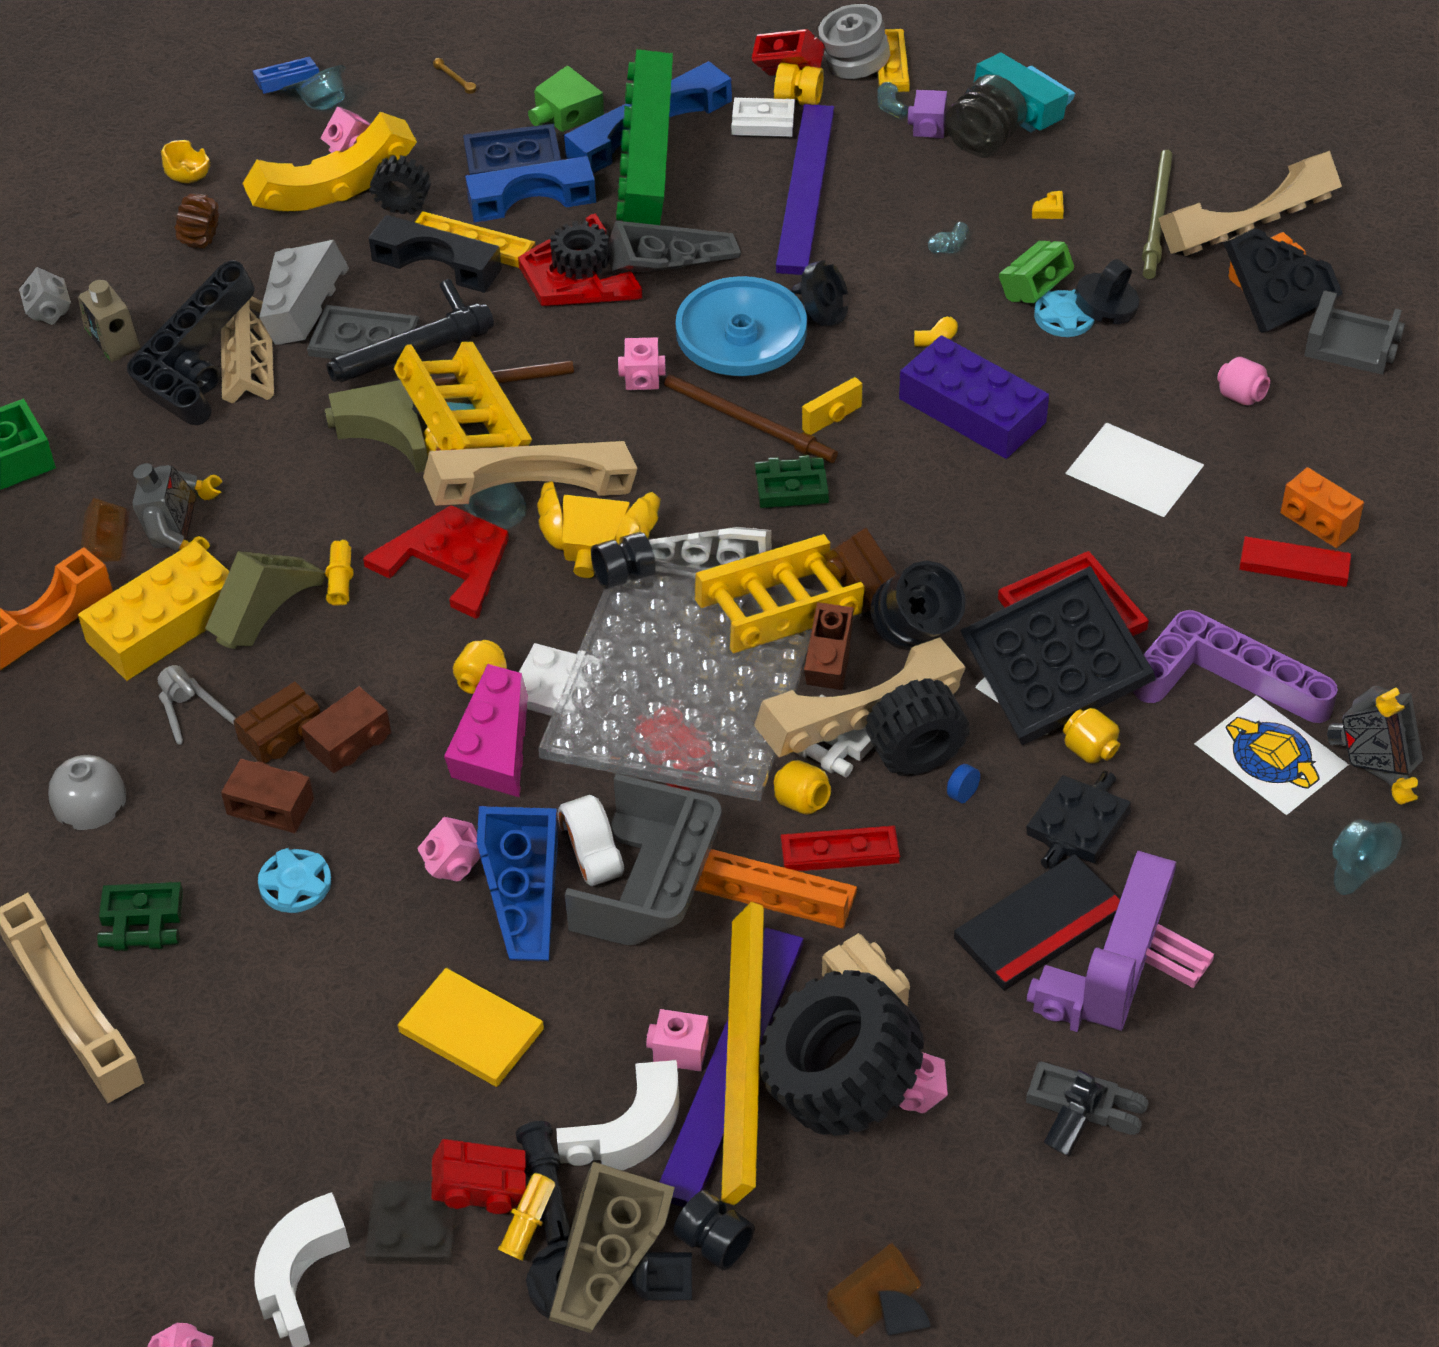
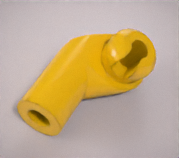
M948 316L943 317L931 330L914 331V347H928L941 335L951 340L958 330L956 320Z

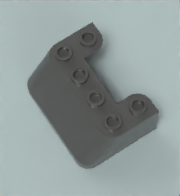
M616 774L614 777L616 814L612 821V834L618 842L641 848L620 901L567 888L565 902L568 929L572 932L624 945H636L679 924L684 919L721 825L722 812L720 803L712 796Z

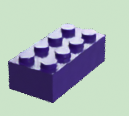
M942 335L900 370V400L1005 459L1047 422L1048 393Z

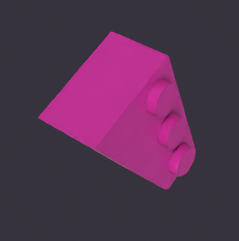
M487 664L444 755L451 778L520 797L523 736H525L528 694L522 673Z

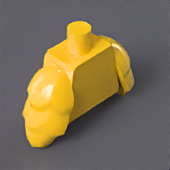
M551 480L544 483L541 497L537 503L540 515L538 523L548 543L555 549L563 550L565 560L575 561L573 572L579 577L591 578L594 576L591 561L592 545L612 539L618 543L620 537L640 531L648 538L649 532L658 521L661 498L650 492L638 498L630 508V503L625 501L564 495L562 513L558 495Z

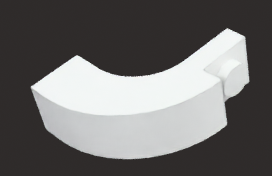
M677 1061L635 1064L637 1094L629 1110L618 1119L599 1125L556 1128L560 1162L582 1166L589 1164L593 1160H601L602 1165L625 1170L644 1161L657 1151L670 1135L678 1115L679 1086Z
M332 1192L300 1205L280 1220L265 1239L257 1258L254 1280L255 1290L264 1320L273 1317L280 1339L289 1336L292 1347H304L310 1344L305 1324L296 1302V1288L302 1274L315 1261L350 1247L346 1229Z

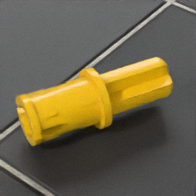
M343 539L332 542L330 562L325 570L326 577L328 578L326 600L331 605H346L347 601L349 602V582L354 575L353 569L350 566L351 547L348 545V541Z
M537 1173L532 1175L517 1210L512 1208L513 1219L497 1250L523 1261L524 1254L537 1225L542 1226L543 1224L540 1218L555 1187V1182L552 1179Z

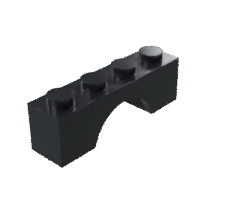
M386 215L368 238L371 258L374 262L401 269L407 264L419 260L440 261L449 265L455 271L456 285L482 293L487 291L502 270L500 248L497 245Z

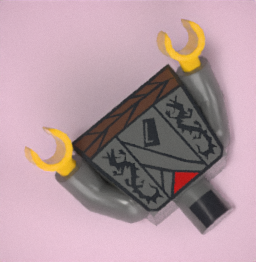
M149 463L139 465L133 472V476L137 480V486L132 504L153 548L168 547L178 551V549H183L192 542L197 541L207 550L210 544L203 537L198 536L191 542L187 541L196 501L194 489L197 490L198 495L203 500L213 499L221 493V491L214 488L222 483V479L217 475H210L205 480L200 481L197 480V476L178 471L170 465H161L153 468Z
M1372 686L1354 699L1352 707L1343 715L1342 723H1331L1327 732L1330 745H1347L1349 762L1355 767L1364 768L1367 772L1390 785L1393 798L1398 804L1402 805L1418 799V796L1411 789L1417 787L1418 780L1415 777L1409 778L1407 775L1423 761L1412 693L1400 694L1398 688L1388 690L1380 686Z

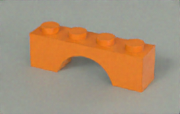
M85 547L55 566L51 584L35 603L18 611H6L0 608V670L77 619L80 612L113 592L106 565Z

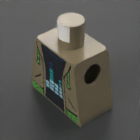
M93 281L89 285V290L81 293L78 297L83 326L112 363L141 348L125 303L107 281ZM110 323L113 325L114 332L109 330Z

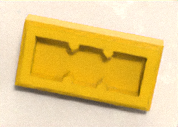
M854 377L803 405L802 430L812 435L833 422L841 421L846 415L862 407V382Z

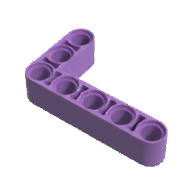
M1186 610L1175 616L1144 654L1154 671L1156 680L1134 691L1135 696L1143 702H1159L1168 694L1190 665L1195 663L1307 721L1321 723L1331 718L1338 688L1335 681L1330 677L1199 612Z
M1137 851L1104 949L1096 947L1089 963L1085 980L1083 1020L1122 1031L1147 958V948L1150 949L1173 880L1176 861Z

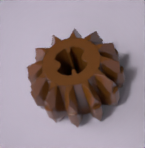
M190 193L188 196H185L182 199V205L178 207L179 211L176 216L177 221L174 228L177 240L193 248H205L208 244H211L213 236L216 235V228L219 225L218 203L214 199L207 197V195Z

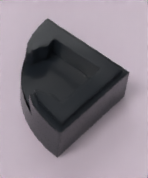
M877 1291L886 1335L931 1327L925 1311L913 1298L897 1291Z

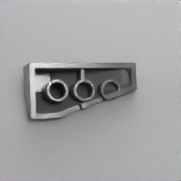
M615 221L608 241L610 267L612 271L620 273L631 271L632 273L644 274L739 258L741 254L733 233Z

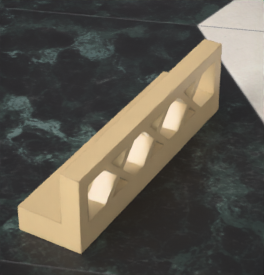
M253 296L221 329L222 399L230 403H235L246 390L266 400L274 395L272 339L260 318L258 319L250 310L251 308L260 313L263 301ZM250 329H254L261 338L260 341L257 340ZM251 351H254L257 354V356L261 359L262 363H259L255 359V357L251 354ZM254 373L262 384L252 380L251 374Z

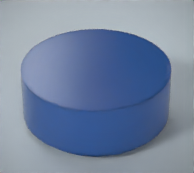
M968 764L958 766L948 781V796L959 803H965L977 790L980 782V771Z

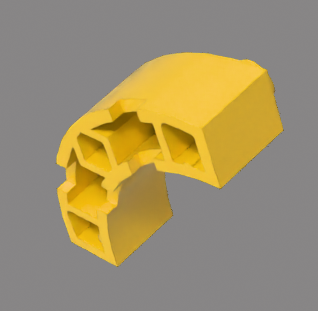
M379 112L368 128L356 138L357 143L344 152L337 150L326 156L314 159L310 165L294 167L292 163H272L257 159L242 184L252 205L255 207L277 211L309 210L337 201H345L369 189L373 175L382 159L387 158L389 160L390 156L396 155L397 160H399L401 155L407 156L417 141L406 120Z

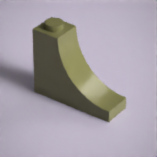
M401 380L328 394L331 407L325 408L328 428L335 427L338 439L367 438L387 443L407 456L416 473L425 471L428 458L417 413L412 410L414 402Z
M238 551L205 629L217 636L216 641L225 647L236 649L237 645L252 646L259 632L277 608L297 592L308 587L322 585L326 577L325 571L301 557Z

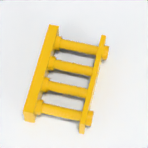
M462 342L452 360L421 361L412 344L404 347L393 369L441 450L530 445L532 441L531 436L473 342ZM453 373L460 384L436 386L430 374ZM469 398L475 409L451 411L445 399ZM483 422L490 434L466 436L459 424Z
M822 534L697 572L695 576V601L700 608L717 603L721 606L731 620L730 650L732 653H736L812 629L817 602L853 607V616L862 613L864 585L862 582L842 587L836 577L826 567L827 561L823 554L830 550V541ZM815 574L828 592L811 597L798 579ZM783 583L796 602L778 607L766 588ZM751 593L764 612L746 617L733 599Z

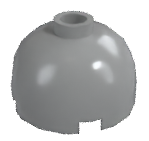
M80 755L64 761L56 768L49 782V803L52 812L60 823L70 824L73 826V829L78 830L95 829L111 822L116 817L115 813L126 802V788L114 765L99 756Z

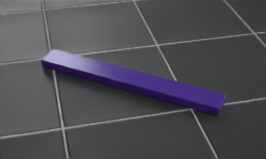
M804 104L776 261V273L802 275L805 267L810 264L834 118V106Z
M767 927L763 933L760 1049L761 1045L764 1044L766 1028L771 1026L773 1022V1015L779 1007L803 948L802 937ZM728 1019L660 1179V1183L675 1187L671 1204L685 1207L695 1194L705 1189L724 1142Z

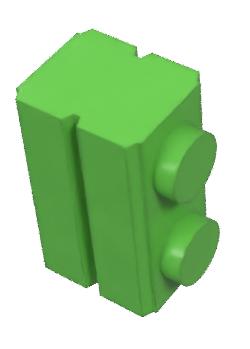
M1038 241L1012 262L1010 266L1001 271L999 279L1008 300L1011 302L1035 303L1074 270V264L1065 242L1053 241L1051 243L1050 241Z

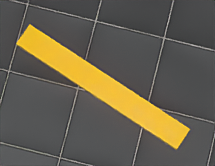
M750 902L732 921L721 1201L731 1205L737 1204L756 1187L764 909L762 905Z

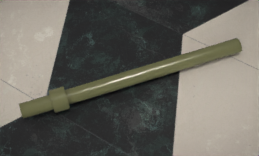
M1163 150L1160 153L1148 241L1144 245L1142 260L1144 261L1143 276L1147 279L1155 277L1157 264L1161 261L1162 246L1160 245L1162 228L1158 218L1164 216L1173 157V153L1170 150Z

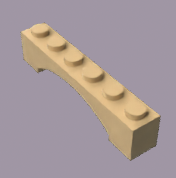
M1330 151L1289 165L1290 172L1282 184L1265 200L1245 211L1231 213L1214 212L1202 209L1201 204L1197 203L1159 217L1158 219L1170 253L1183 251L1184 256L1203 250L1201 244L1209 241L1210 245H1214L1229 239L1227 233L1235 230L1238 235L1254 229V222L1261 220L1262 224H1266L1281 218L1279 212L1287 209L1288 214L1306 208L1305 201L1313 199L1314 203H1318L1331 198L1330 191L1340 188L1342 185Z
M616 441L429 451L423 478L435 506L468 504L470 496L484 489L522 481L552 480V482L572 484L596 491L598 496L628 494L631 492L638 468L625 442Z
M939 637L911 647L904 669L890 680L871 689L835 697L801 696L791 690L763 700L754 726L778 757L792 752L799 753L811 745L822 741H832L846 732L865 728V725L868 723L866 721L867 716L873 712L872 707L877 702H880L886 693L892 692L902 684L905 685L917 679L921 681L924 678H931L933 681L938 679L944 685L947 684L952 694H954L960 686V680L966 667Z
M29 893L1 906L0 934L106 1102L110 1103L144 1084L136 1057L119 1031L114 1029L81 983Z

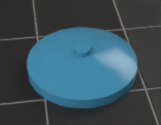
M728 277L709 282L690 293L681 303L676 315V337L683 353L702 368L724 375L749 376L777 369L798 354L807 336V315L798 297L778 283L757 277Z

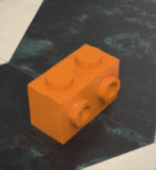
M1307 467L1286 484L1280 513L1333 547L1338 548L1358 530L1364 502Z

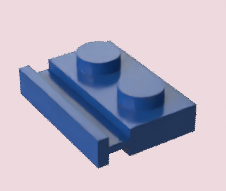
M310 56L253 70L255 82L263 94L321 79L319 68L316 67Z

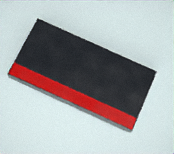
M1074 854L954 930V939L1005 991L1113 921L1120 898Z

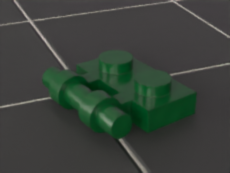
M799 455L798 459L779 460V457H768V461L755 462L760 508L829 503L823 457L810 458L809 455Z
M181 882L103 885L99 919L102 926H113V932H99L97 937L98 947H113L114 951H127L129 946H149L150 949H163V945L178 944V929H164V923H180L183 898ZM149 924L148 930L129 931V925Z

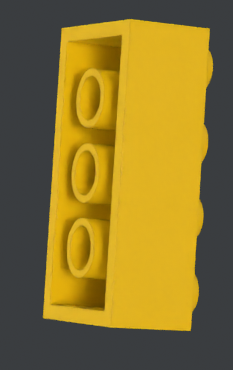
M194 541L80 612L78 617L85 640L128 681L206 631L205 627L229 570L197 541Z

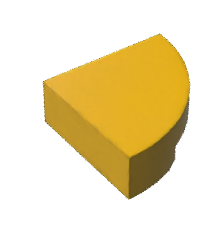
M1062 191L1047 193V197L1040 201L1037 200L1032 207V219H1063Z

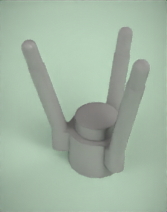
M172 665L160 673L158 684L163 691L159 694V699L164 704L173 735L178 745L183 743V738L172 702H185L191 696H194L195 693L234 725L233 720L236 717L200 687L194 678H190L181 666Z

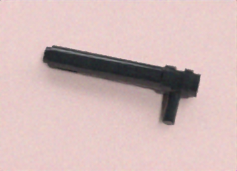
M446 279L439 286L453 311L447 313L445 318L333 357L331 362L326 365L328 375L332 381L342 383L397 363L406 345L412 344L419 355L452 342L459 344L470 340L471 335L475 337L481 336L494 326L492 313L486 304L479 305L474 303L465 306L451 279Z

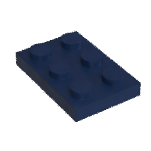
M554 124L463 135L469 175L561 160Z

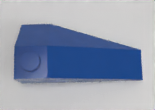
M479 806L477 847L509 960L549 961L559 827L556 808Z

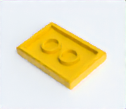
M445 968L399 1022L398 1029L401 1034L493 1086L498 1087L543 1031L544 1025L542 1020Z

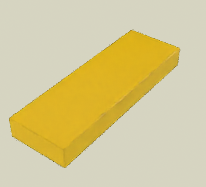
M885 29L890 46V57L887 63L877 71L879 92H909L910 83L904 30Z

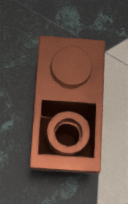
M817 602L804 667L806 685L843 690L850 652L853 607Z

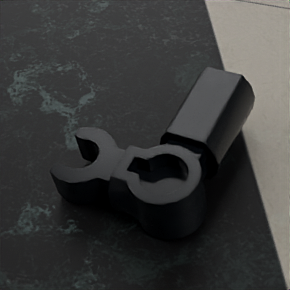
M1080 1069L1077 1070L1076 1077L1069 1090L1065 1093V1098L1070 1103L1069 1106H1062L1044 1140L1047 1146L1070 1157L1088 1122V1119L1085 1117L1086 1113L1092 1114L1105 1089L1103 1085L1095 1082V1077Z

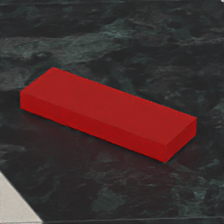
M1245 536L1239 570L1346 587L1351 553Z
M895 825L781 834L784 868L795 871L896 864L900 860Z

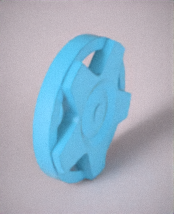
M1075 289L1072 291H1048L1035 304L1034 318L1036 323L1044 331L1055 336L1073 337L1081 335L1093 326L1095 320L1084 314L1076 305L1077 295L1074 294ZM1078 321H1087L1083 325L1077 327ZM1050 323H1058L1060 327L1054 326Z
M289 848L280 850L262 866L258 874L259 892L265 903L275 910L287 913L308 910L319 904L329 892L331 886L329 866L318 853L302 849L289 850ZM321 870L325 875L324 882L316 877ZM267 890L278 891V900L272 897ZM301 895L311 897L307 900L297 902Z

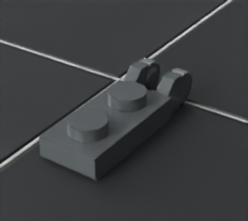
M1042 1061L1038 1062L1027 1093L1026 1103L1055 1112H1060L1063 1105L1068 1107L1070 1103L1067 1102L1065 1093L1069 1090L1076 1077V1071ZM1095 1077V1082L1103 1085L1105 1089L1092 1114L1086 1113L1085 1117L1088 1121L1102 1126L1109 1125L1113 1130L1126 1134H1138L1142 1126L1140 1118L1127 1114V1112L1113 1109L1112 1106L1114 1103L1121 1109L1142 1114V1112L1147 1110L1148 1099L1138 1092L1134 1093L1131 1090L1118 1087L1117 1083Z

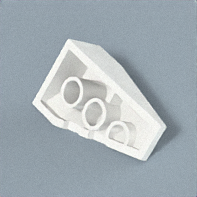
M732 527L649 540L655 557L656 568L654 574L695 577L697 572L772 550L771 530Z

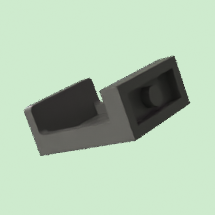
M1324 291L1308 334L1304 356L1383 375L1386 364L1394 363L1398 345L1393 344V342L1400 343L1405 323L1399 322L1402 310L1395 308L1392 320L1387 321L1335 309L1337 293Z

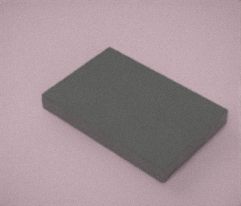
M326 305L308 345V356L331 359L419 327V316Z

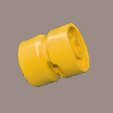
M780 63L775 78L774 99H795L803 106L804 104L819 105L824 81L823 68L805 66L803 70H800L796 64Z

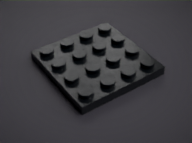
M1091 566L960 630L964 641L1022 746L1065 725L1069 718L1079 709L1083 711L1089 708L1098 709L1156 680L1154 671Z

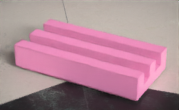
M1158 924L1150 947L1194 970V973L1149 948L1146 951L1147 958L1145 962L1194 988L1212 963L1214 953Z

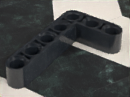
M231 260L220 265L127 364V372L142 394L190 425H201L206 422L211 416L212 409L200 388L173 370L174 363L182 353L188 350H194L199 353L253 296L255 291L254 284L240 262Z

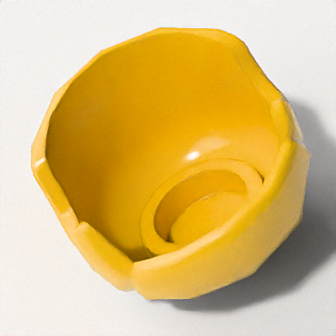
M187 140L172 141L164 145L161 150L164 172L176 182L194 183L204 178L208 173L210 159L206 155L205 150L201 148L199 152L195 151Z

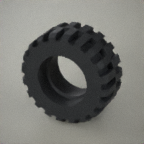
M844 970L843 974L839 971H833L824 974V978L821 980L814 978L805 983L806 987L800 992L795 990L787 998L789 1002L783 1008L779 1007L773 1015L775 1021L772 1026H767L764 1033L766 1044L761 1045L760 1062L762 1063L760 1064V1072L768 1092L804 1127L810 1128L818 1134L829 1135L831 1133L833 1136L849 1135L851 1129L854 1132L868 1129L869 1123L873 1121L879 1123L888 1117L886 1112L894 1105L898 1108L905 1099L903 1094L907 1088L912 1089L917 1080L915 1071L916 1069H921L923 1053L920 1050L924 1049V1039L917 1017L884 981H880L873 974L860 972L859 970ZM859 1035L848 1054L835 1065L825 1069L832 1054L843 1043Z

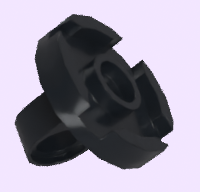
M1114 259L1105 267L1102 273H1092L1083 276L1079 280L1074 293L1077 295L1076 305L1084 314L1100 322L1103 317L1115 319L1113 324L1129 322L1135 316L1140 301L1137 291L1128 283L1132 269L1121 260Z
M821 260L806 266L802 274L801 283L794 285L790 291L794 294L802 295L806 315H810L812 320L818 325L828 327L839 324L845 319L848 306L843 307V295L848 294L844 278L834 264L827 265L825 260Z

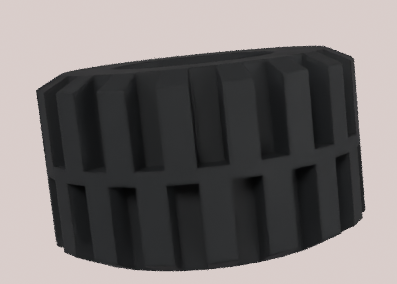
M924 678L921 681H918V679L913 680L908 684L896 687L890 693H886L882 700L872 707L873 712L868 714L866 719L868 723L865 725L866 732L885 767L891 773H897L898 776H906L908 774L915 776L942 766L947 760L958 753V749L964 746L967 741L965 738L970 733L969 721L947 684L944 685L942 681L938 679L933 681L931 678Z

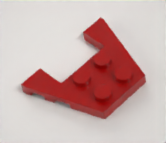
M596 213L586 217L589 227L595 223L599 225V229L603 228L606 235V229ZM550 239L518 257L519 268L541 306L638 300L642 298V288L631 271L601 280L595 271H593V277L590 278L586 274H582V279H576V274L569 278L566 277V272L563 274L558 273L557 268L554 269L552 263Z
M450 505L363 558L364 567L390 579L411 556L465 580L449 598L450 607L477 619L482 611L483 600L485 596L487 597L490 590L493 574L497 571L505 551L509 535L508 530Z

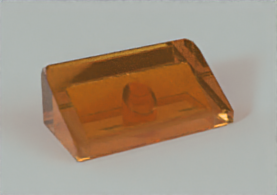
M93 498L84 515L81 548L85 547L101 562L120 561L126 508Z
M891 1243L828 1292L827 1308L857 1338L882 1318L877 1291H897L910 1296L921 1287V1283L900 1251Z

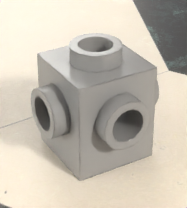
M38 267L35 268L19 289L25 313L36 321H44L53 325L61 315L68 311L71 304L64 278Z

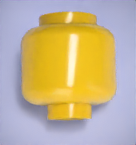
M489 640L468 643L453 665V673L458 686L466 693L474 694L487 664L507 669L503 650Z
M1089 708L1085 711L1077 710L1063 728V733L1066 735L1064 740L1066 747L1089 764L1097 763L1102 759L1110 760L1120 747V743L1117 741L1119 736L1118 725L1095 708Z
M790 761L776 773L774 778V793L778 803L801 814H813L823 808L830 798L831 786L825 771L803 761Z

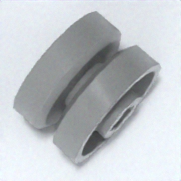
M867 4L842 6L830 12L818 27L820 41L824 43L825 47L824 53L827 67L835 76L844 79L866 77L881 69L890 57V46L885 34L882 14L873 6Z

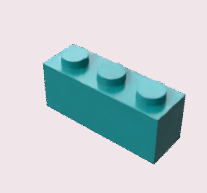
M1001 52L977 63L972 90L1040 131L1064 119L1069 92Z

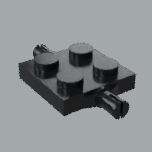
M1103 771L1094 785H1087L1065 775H1062L1026 826L1028 836L1043 842L1050 848L1040 861L1045 869L1049 867L1050 870L1055 867L1065 855L1072 856L1075 854L1077 857L1094 864L1100 858L1131 812L1130 801L1108 793L1111 786L1116 782V777L1113 773L1110 772L1108 775V771Z

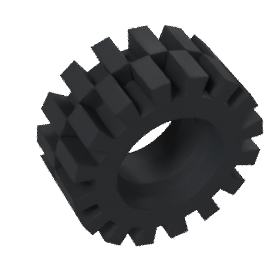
M392 155L389 160L384 158L378 164L370 182V193L375 194L373 199L376 203L382 201L380 207L384 210L388 206L391 208L390 213H395L396 210H399L400 214H405L407 210L411 215L416 210L419 211L429 192L431 181L428 180L430 177L428 172L423 173L424 167L421 164L418 167L415 166L416 160L411 158L410 162H407L406 156L402 155L397 160L396 155ZM391 181L403 183L409 190L401 189Z
M574 221L571 227L566 223L562 225V230L557 228L554 231L555 235L551 236L550 242L553 267L554 269L557 268L558 273L563 274L566 272V277L569 278L576 274V279H582V274H586L590 278L593 277V271L599 274L602 272V268L607 267L609 261L608 235H605L603 228L599 229V225L594 223L589 227V222L583 221V225H578V221Z

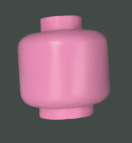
M1236 357L1229 363H1225L1220 368L1217 380L1220 382L1221 394L1225 398L1242 405L1250 406L1256 401L1260 402L1266 396L1270 387V378L1265 367L1243 357Z

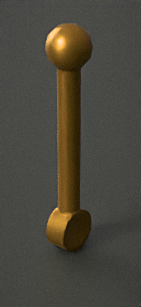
M436 58L433 61L435 69L443 70L465 88L466 93L472 94L476 92V84L462 79L444 65L443 59Z

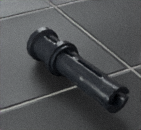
M534 1121L522 1125L517 1129L515 1135L517 1142L522 1144L525 1151L524 1173L529 1178L534 1173L541 1174L555 1182V1187L542 1214L547 1245L557 1242L556 1240L558 1239L560 1241L569 1239L571 1228L557 1175L561 1162L559 1155L553 1151L550 1139L553 1134L552 1126L546 1121Z

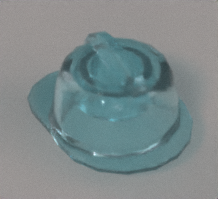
M340 65L328 68L306 80L285 86L279 91L281 93L297 91L308 107L321 111L329 109L345 98L344 85L341 74L345 71V66Z
M514 482L493 486L470 496L468 504H463L470 514L503 529L511 528L518 524L526 512V503Z
M1359 819L1351 822L1343 829L1332 846L1333 857L1338 861L1334 872L1336 891L1342 895L1351 894L1372 875L1389 866L1401 846L1402 834L1397 825L1393 822L1377 824L1370 820Z

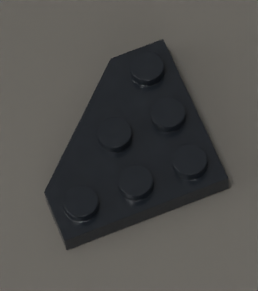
M1257 228L1248 230L1223 242L1261 333L1269 331L1318 307L1324 291L1337 293L1336 297L1343 294L1330 263L1321 259L1315 260L1305 255L1303 250L1284 241L1278 242L1266 236L1265 232Z

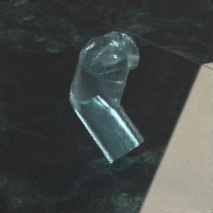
M884 82L877 90L878 107L901 120L907 115L908 106L896 100L897 86L891 82Z
M957 222L951 232H939L935 236H931L928 240L929 250L933 253H955L959 251L969 232L968 226L965 223Z

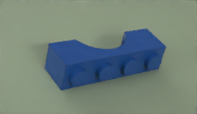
M588 156L465 176L468 201L474 222L505 218L507 210L514 203L534 196L555 199L566 208L596 203L595 179Z

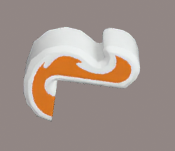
M587 795L561 804L557 812L561 831H568L585 882L590 886H595L621 877L624 872V864L620 851L615 847L611 827L599 799L592 795Z

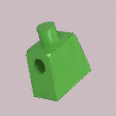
M566 66L536 87L534 91L536 107L528 111L529 119L534 126L550 122L558 130L564 132L604 115L603 92L572 68Z

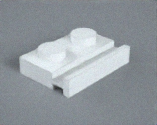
M734 98L731 124L732 135L792 137L795 99Z

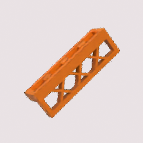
M711 849L695 890L746 904L754 902L769 910L844 929L857 893V886Z

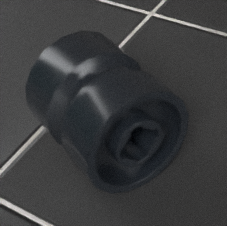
M641 531L620 537L618 543L612 539L592 545V566L598 582L604 589L625 584L628 577L632 581L652 576L655 573L654 553L648 538Z
M705 1189L695 1194L680 1212L673 1231L676 1237L691 1248L696 1246L698 1248L702 1247V1256L723 1271L729 1269L745 1252L753 1238L755 1225L735 1210L727 1212V1205Z

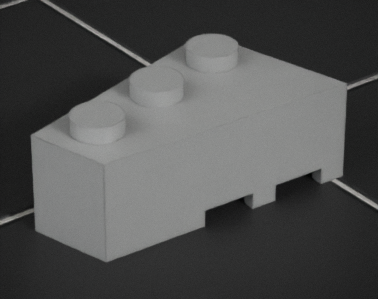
M334 240L296 248H286L275 252L259 316L275 345L306 339L323 311L321 308L322 302L326 296H332L335 292L334 283L338 276L345 275L349 267Z

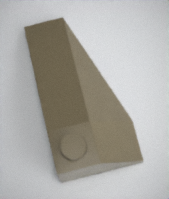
M596 1162L592 1163L583 1184L549 1316L550 1321L589 1333L593 1331L663 1230L675 1187Z

